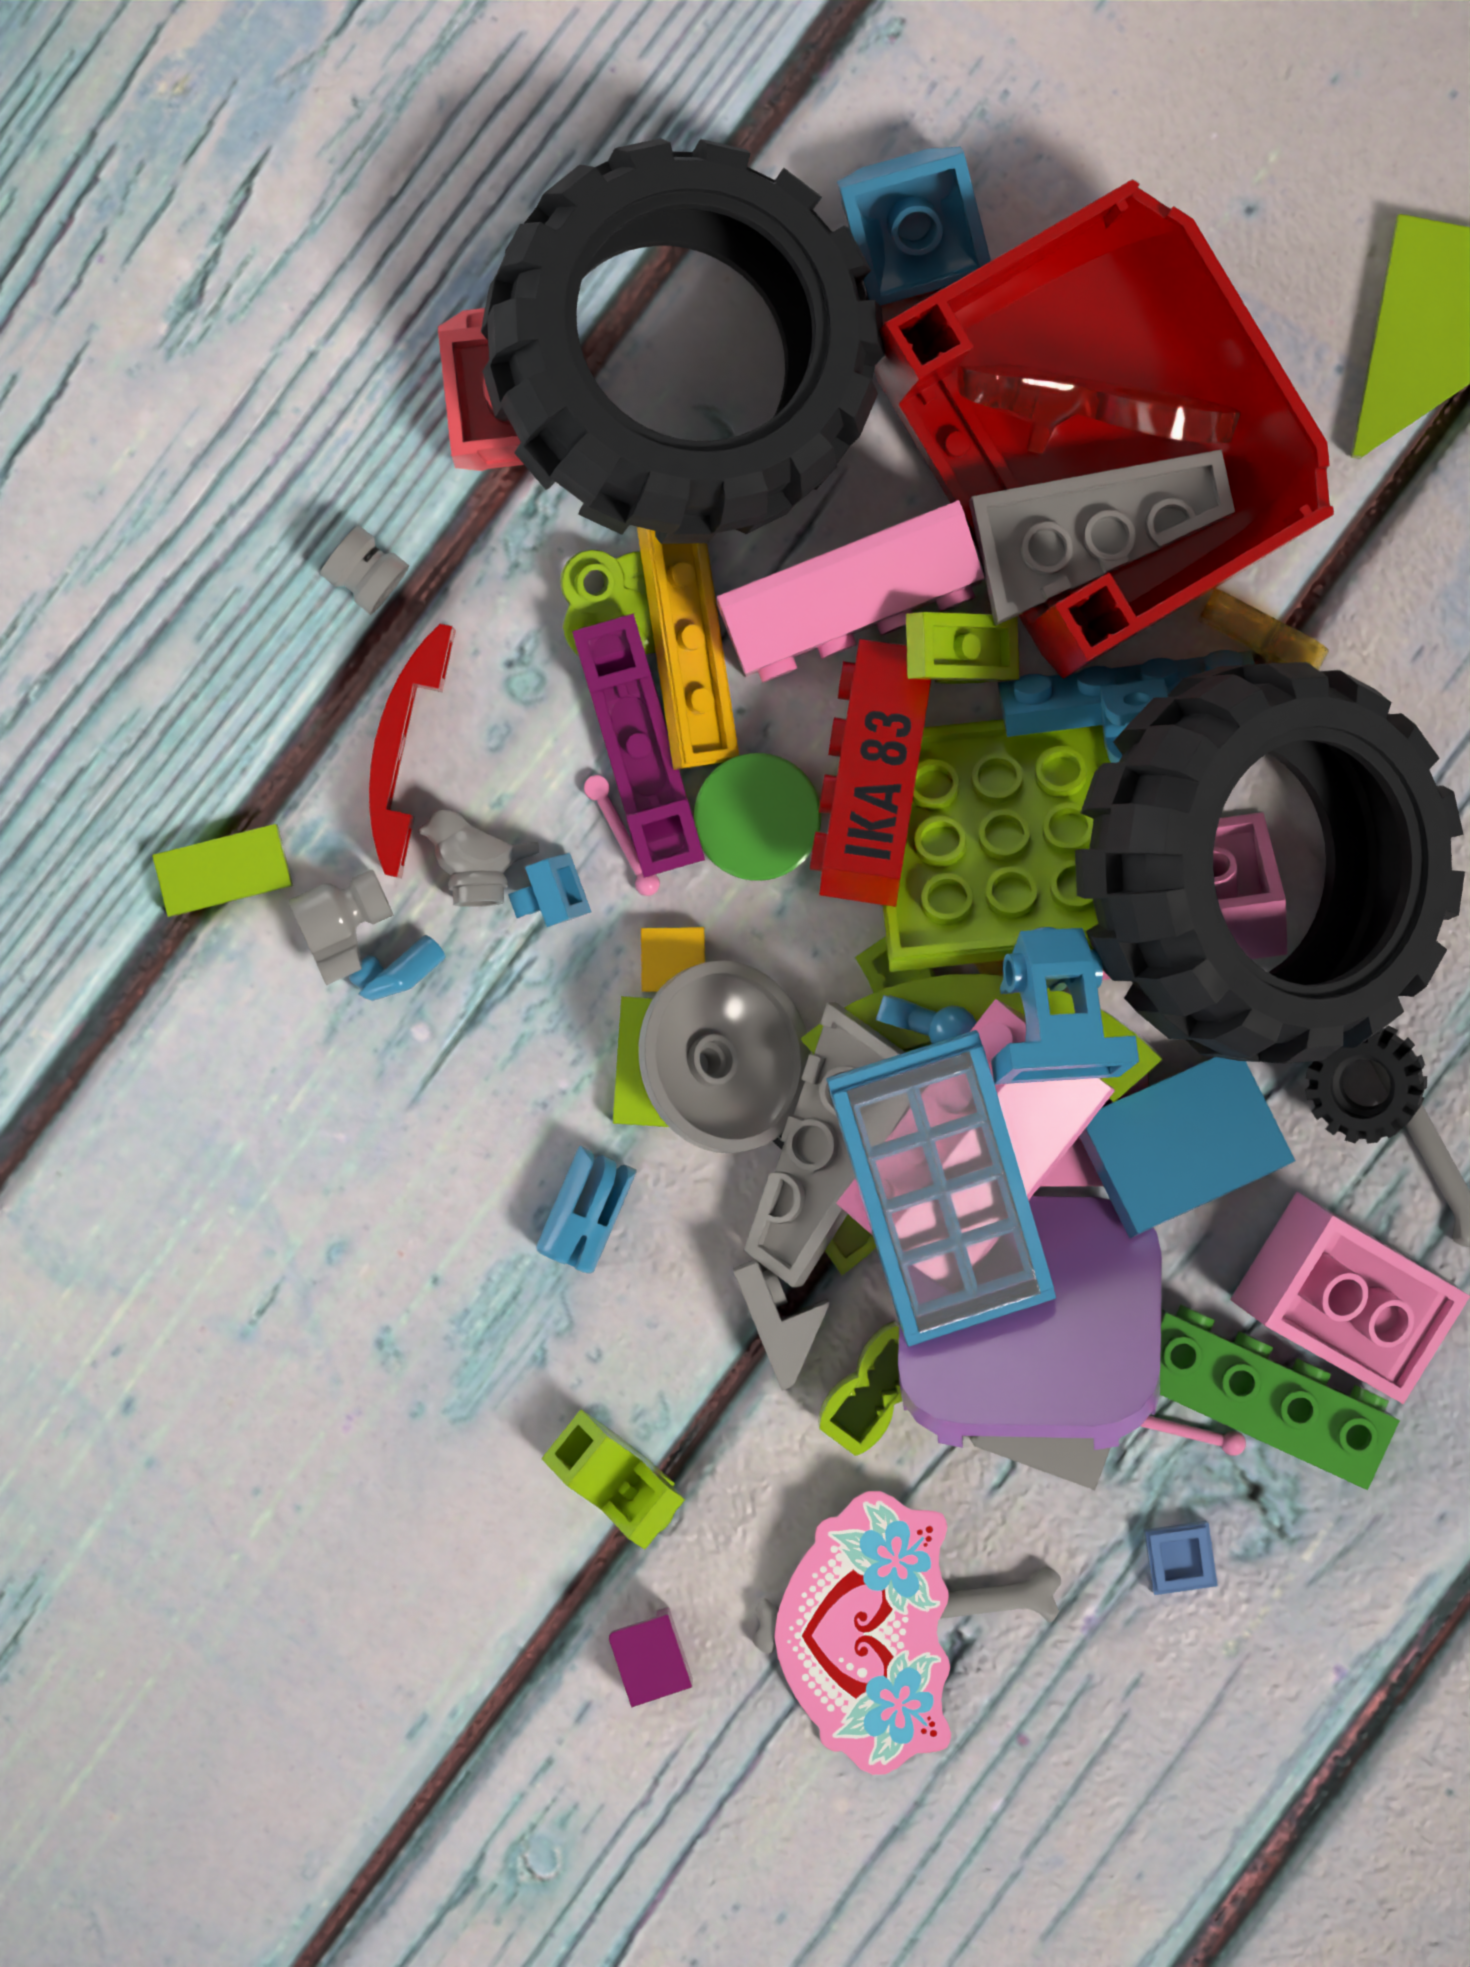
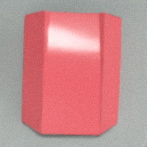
M485 308L463 310L438 326L451 456L455 468L484 471L493 468L524 465L514 453L521 441L509 420L502 421L495 418L482 372L489 361L488 340L481 333Z

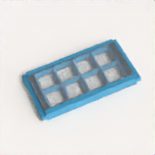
M977 1030L826 1078L895 1311L908 1347L1056 1299L1053 1282L992 1074Z

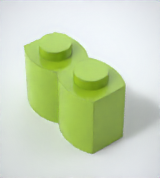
M895 1320L882 1326L869 1338L860 1353L856 1372L842 1378L829 1391L819 1412V1429L854 1456L866 1452L880 1440L891 1422L894 1405L902 1402L898 1371L900 1324Z

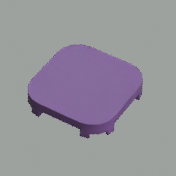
M1032 1196L1029 1199V1204L1053 1282L1056 1299L909 1347L905 1342L900 1327L898 1371L904 1411L908 1410L918 1424L938 1436V1443L963 1448V1436L1094 1438V1450L1118 1447L1119 1438L1139 1428L1150 1414L1155 1415L1160 1396L1162 1253L1157 1232L1152 1228L1129 1238L1110 1199L1099 1197ZM1013 1232L1001 1235L973 1272L977 1285L1024 1270ZM912 1264L907 1266L918 1304L952 1293ZM964 1284L960 1287L958 1291L965 1289Z

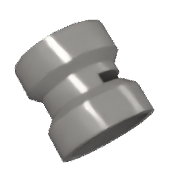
M358 525L335 549L323 566L320 575L335 587L345 586L354 593L355 603L371 615L397 587L408 571L409 565L395 553L385 554L375 545V538Z

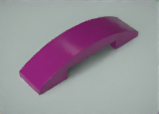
M634 613L572 631L643 877H649L704 861L705 857L679 769L673 770L668 731Z

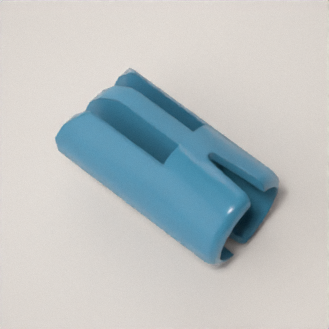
M579 1146L537 1242L536 1250L538 1253L561 1264L571 1265L583 1273H593L637 1170L627 1165H621L616 1169V1162L604 1155H600L594 1160L592 1150Z

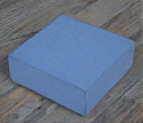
M1207 1521L1144 1530L1154 1595L1218 1586L1210 1528Z

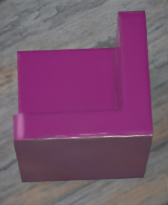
M669 1607L657 1610L656 1617L614 1630L609 1634V1642L631 1708L692 1688L693 1677Z

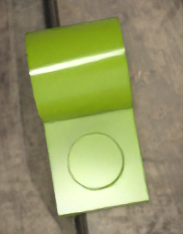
M938 612L906 614L908 679H935V683L971 684L1019 680L1018 616L995 626L993 615Z

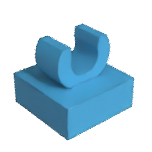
M570 853L547 858L526 866L525 869L532 886L508 894L516 918L541 911L547 927L570 921L592 912Z

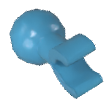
M883 995L876 1020L929 1036L932 1044L968 1033L976 1024L974 1016L962 1006L951 1005L936 1012L891 995Z

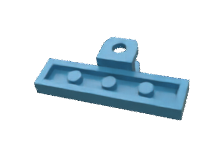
M1218 650L1204 657L1180 660L1154 658L1140 665L1116 668L1091 666L1082 669L1080 672L1072 673L1064 679L1060 675L1027 674L1019 677V680L998 682L1000 707L1007 737L1103 725L1104 744L1109 761L1111 763H1118L1122 754L1113 741L1153 698L1168 697L1167 695L1182 679L1220 666L1255 664L1251 651Z

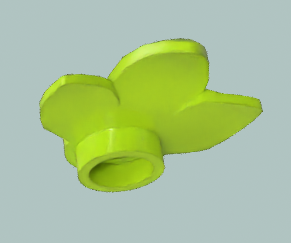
M590 549L573 555L564 565L560 577L562 594L569 603L563 622V632L567 644L573 652L579 656L572 631L634 613L645 654L656 653L641 552L634 551L614 558L606 552ZM598 570L604 579L603 587L599 592L589 594L584 588V578L590 571Z

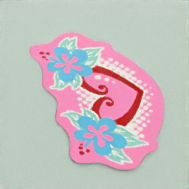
M866 1491L855 1497L838 1517H829L816 1527L815 1543L800 1561L782 1597L777 1613L774 1635L778 1660L784 1676L804 1711L819 1727L821 1743L834 1752L842 1751L861 1770L872 1775L887 1774L899 1768L905 1761L917 1753H931L946 1749L951 1739V1731L943 1715L941 1701L944 1683L949 1675L950 1663L945 1651L938 1642L937 1636L938 1620L944 1612L949 1598L948 1589L942 1579L939 1567L940 1547L945 1539L948 1528L946 1519L942 1513L937 1511L911 1510L894 1497L881 1491Z

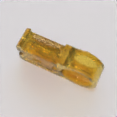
M1214 588L1197 620L1203 625H1207L1255 650L1256 653L1263 656L1266 664L1272 663L1271 660L1275 663L1308 662L1317 670H1320L1329 653L1327 647L1310 636L1217 588Z

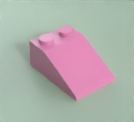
M1297 1191L1230 1300L1266 1327L1404 1404L1464 1308L1470 1295Z

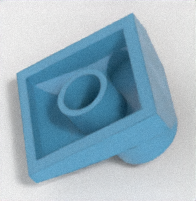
M961 146L921 150L862 167L837 181L841 204L846 215L849 230L871 269L863 280L868 300H876L881 306L945 288L991 261L965 154Z

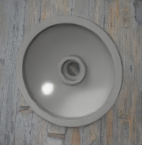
M712 961L687 968L673 976L660 988L652 999L643 1019L639 1038V1064L646 1092L663 1121L677 1135L694 1146L716 1153H739L762 1147L779 1137L784 1131L788 1116L794 1115L805 1083L801 1078L809 1054H811L810 1049L801 1040L807 1034L802 1017L791 998L773 979L761 971L732 961ZM700 1053L708 1061L707 1072H704L701 1067Z

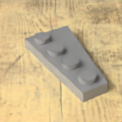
M1222 450L972 496L969 500L995 626L1098 579L1108 572H1113L1225 520L1235 512Z
M836 1002L826 1003L820 1024L824 1026L815 1053L809 1054L801 1080L805 1081L794 1115L788 1116L781 1140L785 1142L775 1172L769 1173L744 1248L747 1254L792 1287L803 1286L848 1215L836 1202L855 1179L826 1078L906 1053ZM927 1086L919 1088L920 1094H922ZM906 1092L859 1107L870 1145L883 1143L911 1108Z

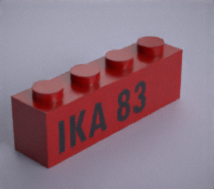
M859 639L856 662L843 661L838 699L848 700L849 705L846 719L837 717L833 719L828 753L830 756L840 757L837 776L824 775L819 812L831 814L828 833L815 831L810 861V870L822 872L820 896L893 907L897 905L932 680L908 679L907 646Z

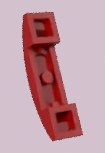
M439 624L422 641L399 674L383 710L374 741L369 778V812L372 834L384 874L402 879L415 816L392 811L391 807L417 688L443 693L456 633L453 626Z

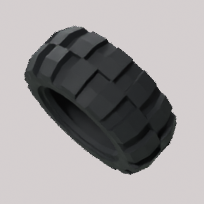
M659 138L614 148L608 161L596 167L578 165L542 195L531 215L524 224L519 225L505 250V256L497 274L489 286L481 333L488 340L489 361L482 372L495 418L502 421H510L521 441L514 452L515 455L545 490L549 489L555 482L583 502L578 515L621 535L629 525L654 530L655 537L661 544L709 543L717 533L736 529L744 534H748L787 515L801 499L813 489L817 490L837 468L838 462L850 446L860 437L878 395L872 380L875 366L885 356L880 329L883 326L882 307L876 300L866 299L862 281L871 269L848 227L843 225L832 232L813 210L822 196L785 168L781 170L774 180L747 167L751 153L746 149L700 139L693 152L672 151L671 142ZM652 246H674L691 249L716 258L742 275L763 298L774 317L782 339L785 359L784 386L773 418L756 429L739 436L713 441H692L658 433L636 422L622 412L597 384L588 368L580 346L577 330V302L583 278L601 263L614 256L630 250Z
M1308 662L1220 666L1184 678L1167 695L1168 697L1153 698L1116 737L1113 743L1121 752L1122 757L1118 763H1103L1094 772L1080 813L1094 820L1090 848L1075 850L1077 896L1084 899H1093L1098 924L1088 929L1086 934L1093 949L1096 950L1102 960L1103 971L1113 981H1131L1132 985L1124 999L1132 1008L1168 1039H1185L1199 1054L1236 1061L1286 1064L1324 1060L1340 1047L1356 1048L1404 1012L1398 996L1414 997L1427 987L1447 952V949L1436 941L1443 920L1459 916L1465 871L1452 870L1451 838L1464 834L1454 791L1443 785L1436 786L1429 770L1440 758L1414 722L1402 713L1388 714L1391 701L1376 689L1341 670L1319 671ZM1266 754L1273 756L1284 764L1296 776L1308 793L1321 824L1326 856L1324 888L1316 916L1298 947L1281 964L1269 972H1266L1245 954L1228 929L1217 899L1213 872L1215 836L1225 803L1245 772Z

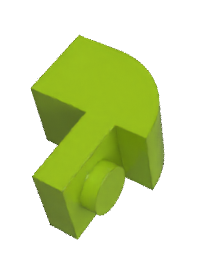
M582 1409L579 1410L541 1458L567 1487L602 1510L629 1540L644 1550L657 1534L669 1525L674 1513L685 1501L673 1487L675 1483L620 1436Z

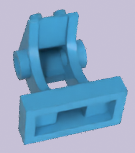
M1041 927L1031 931H1020L1013 953L1005 955L1000 993H1020L1025 1013L1026 1036L1025 1042L1009 1043L991 1058L994 1085L1120 1077L1139 1062L1136 1036L1104 1038L1098 988L1101 986L1103 979V964L1096 950L1089 948L1083 928L1056 929L1053 927ZM1068 986L1073 998L1075 1013L1050 1015L1047 988H1050V991H1063Z

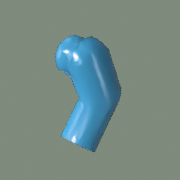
M423 935L386 969L381 966L375 956L367 955L361 960L362 970L349 975V980L361 990L358 995L375 1001L412 989L438 966L446 956L434 939L428 935Z

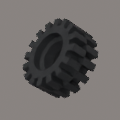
M1388 1025L1356 1048L1340 1047L1326 1059L1312 1062L1306 1073V1079H1309V1086L1305 1089L1307 1101L1313 1100L1315 1107L1311 1112L1316 1120L1322 1117L1329 1124L1325 1130L1332 1135H1335L1338 1131L1345 1134L1344 1141L1356 1143L1359 1139H1366L1367 1144L1378 1143L1381 1138L1386 1136L1388 1139L1410 1122L1423 1103L1424 1097L1422 1096L1427 1088V1076H1423L1422 1072L1425 1066L1422 1055H1415L1412 1050L1415 1044L1409 1037L1402 1040L1396 1035L1398 1030ZM1360 1059H1369L1379 1063L1387 1071L1390 1078V1092L1387 1099L1375 1106H1362L1353 1102L1345 1093L1342 1082L1343 1073L1347 1065Z

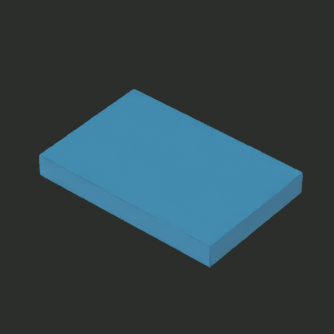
M1214 1057L1102 1107L1079 1136L1129 1238L1272 1174L1296 1161L1246 1061H1236L1220 1057Z

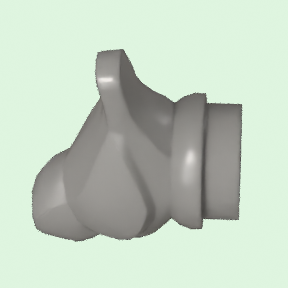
M440 810L434 813L427 823L418 829V833L426 836L435 846V857L439 866L451 875L448 889L453 891V905L483 907L503 904L504 888L508 887L507 878L503 873L516 861L539 853L538 842L518 845L508 844L469 825L461 815L452 810Z

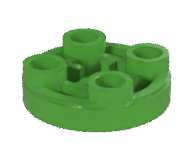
M749 753L727 760L706 778L696 798L694 823L701 847L714 865L729 875L740 879L765 881L786 875L805 861L812 851L815 831L820 832L822 813L819 812L820 801L816 789L800 768L776 755Z

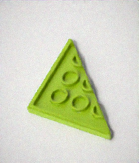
M1403 214L1397 215L1350 458L1361 459L1470 384V227Z

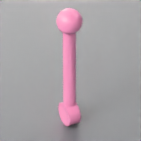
M600 775L589 777L584 784L585 794L589 799L597 801L636 875V890L643 896L654 895L660 887L659 878L656 874L643 877L635 846L608 796L610 791L608 781Z
M1148 1416L1141 1425V1427L1220 1446L1230 1456L1241 1454L1246 1447L1245 1437L1238 1431H1229L1226 1434H1221L1153 1416Z

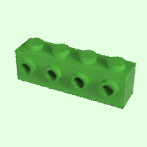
M1180 1304L1176 1315L1161 1309L1160 1395L1365 1490L1369 1489L1400 1422L1399 1419L1385 1412L1389 1400L1355 1384L1350 1395L1327 1385L1331 1373L1299 1358H1296L1292 1368L1269 1359L1273 1347L1243 1332L1238 1331L1234 1342L1211 1332L1215 1323L1214 1319Z

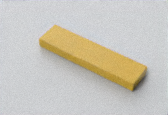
M637 527L673 770L722 764L731 758L739 756L708 545L707 543L661 544L655 537L654 530Z

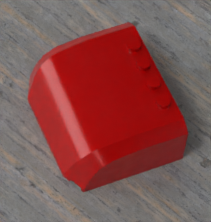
M1134 179L885 322L880 329L885 356L877 363L874 369L879 385L950 503L960 501L972 540L977 548L978 543L969 506V500L972 496L1222 450L1235 509L1231 517L1018 615L1041 655L1063 679L1250 568L1334 515V508L1330 506L1327 479V468L1330 466L1328 442L1194 219L1175 206L1170 209L1138 188L1140 183Z

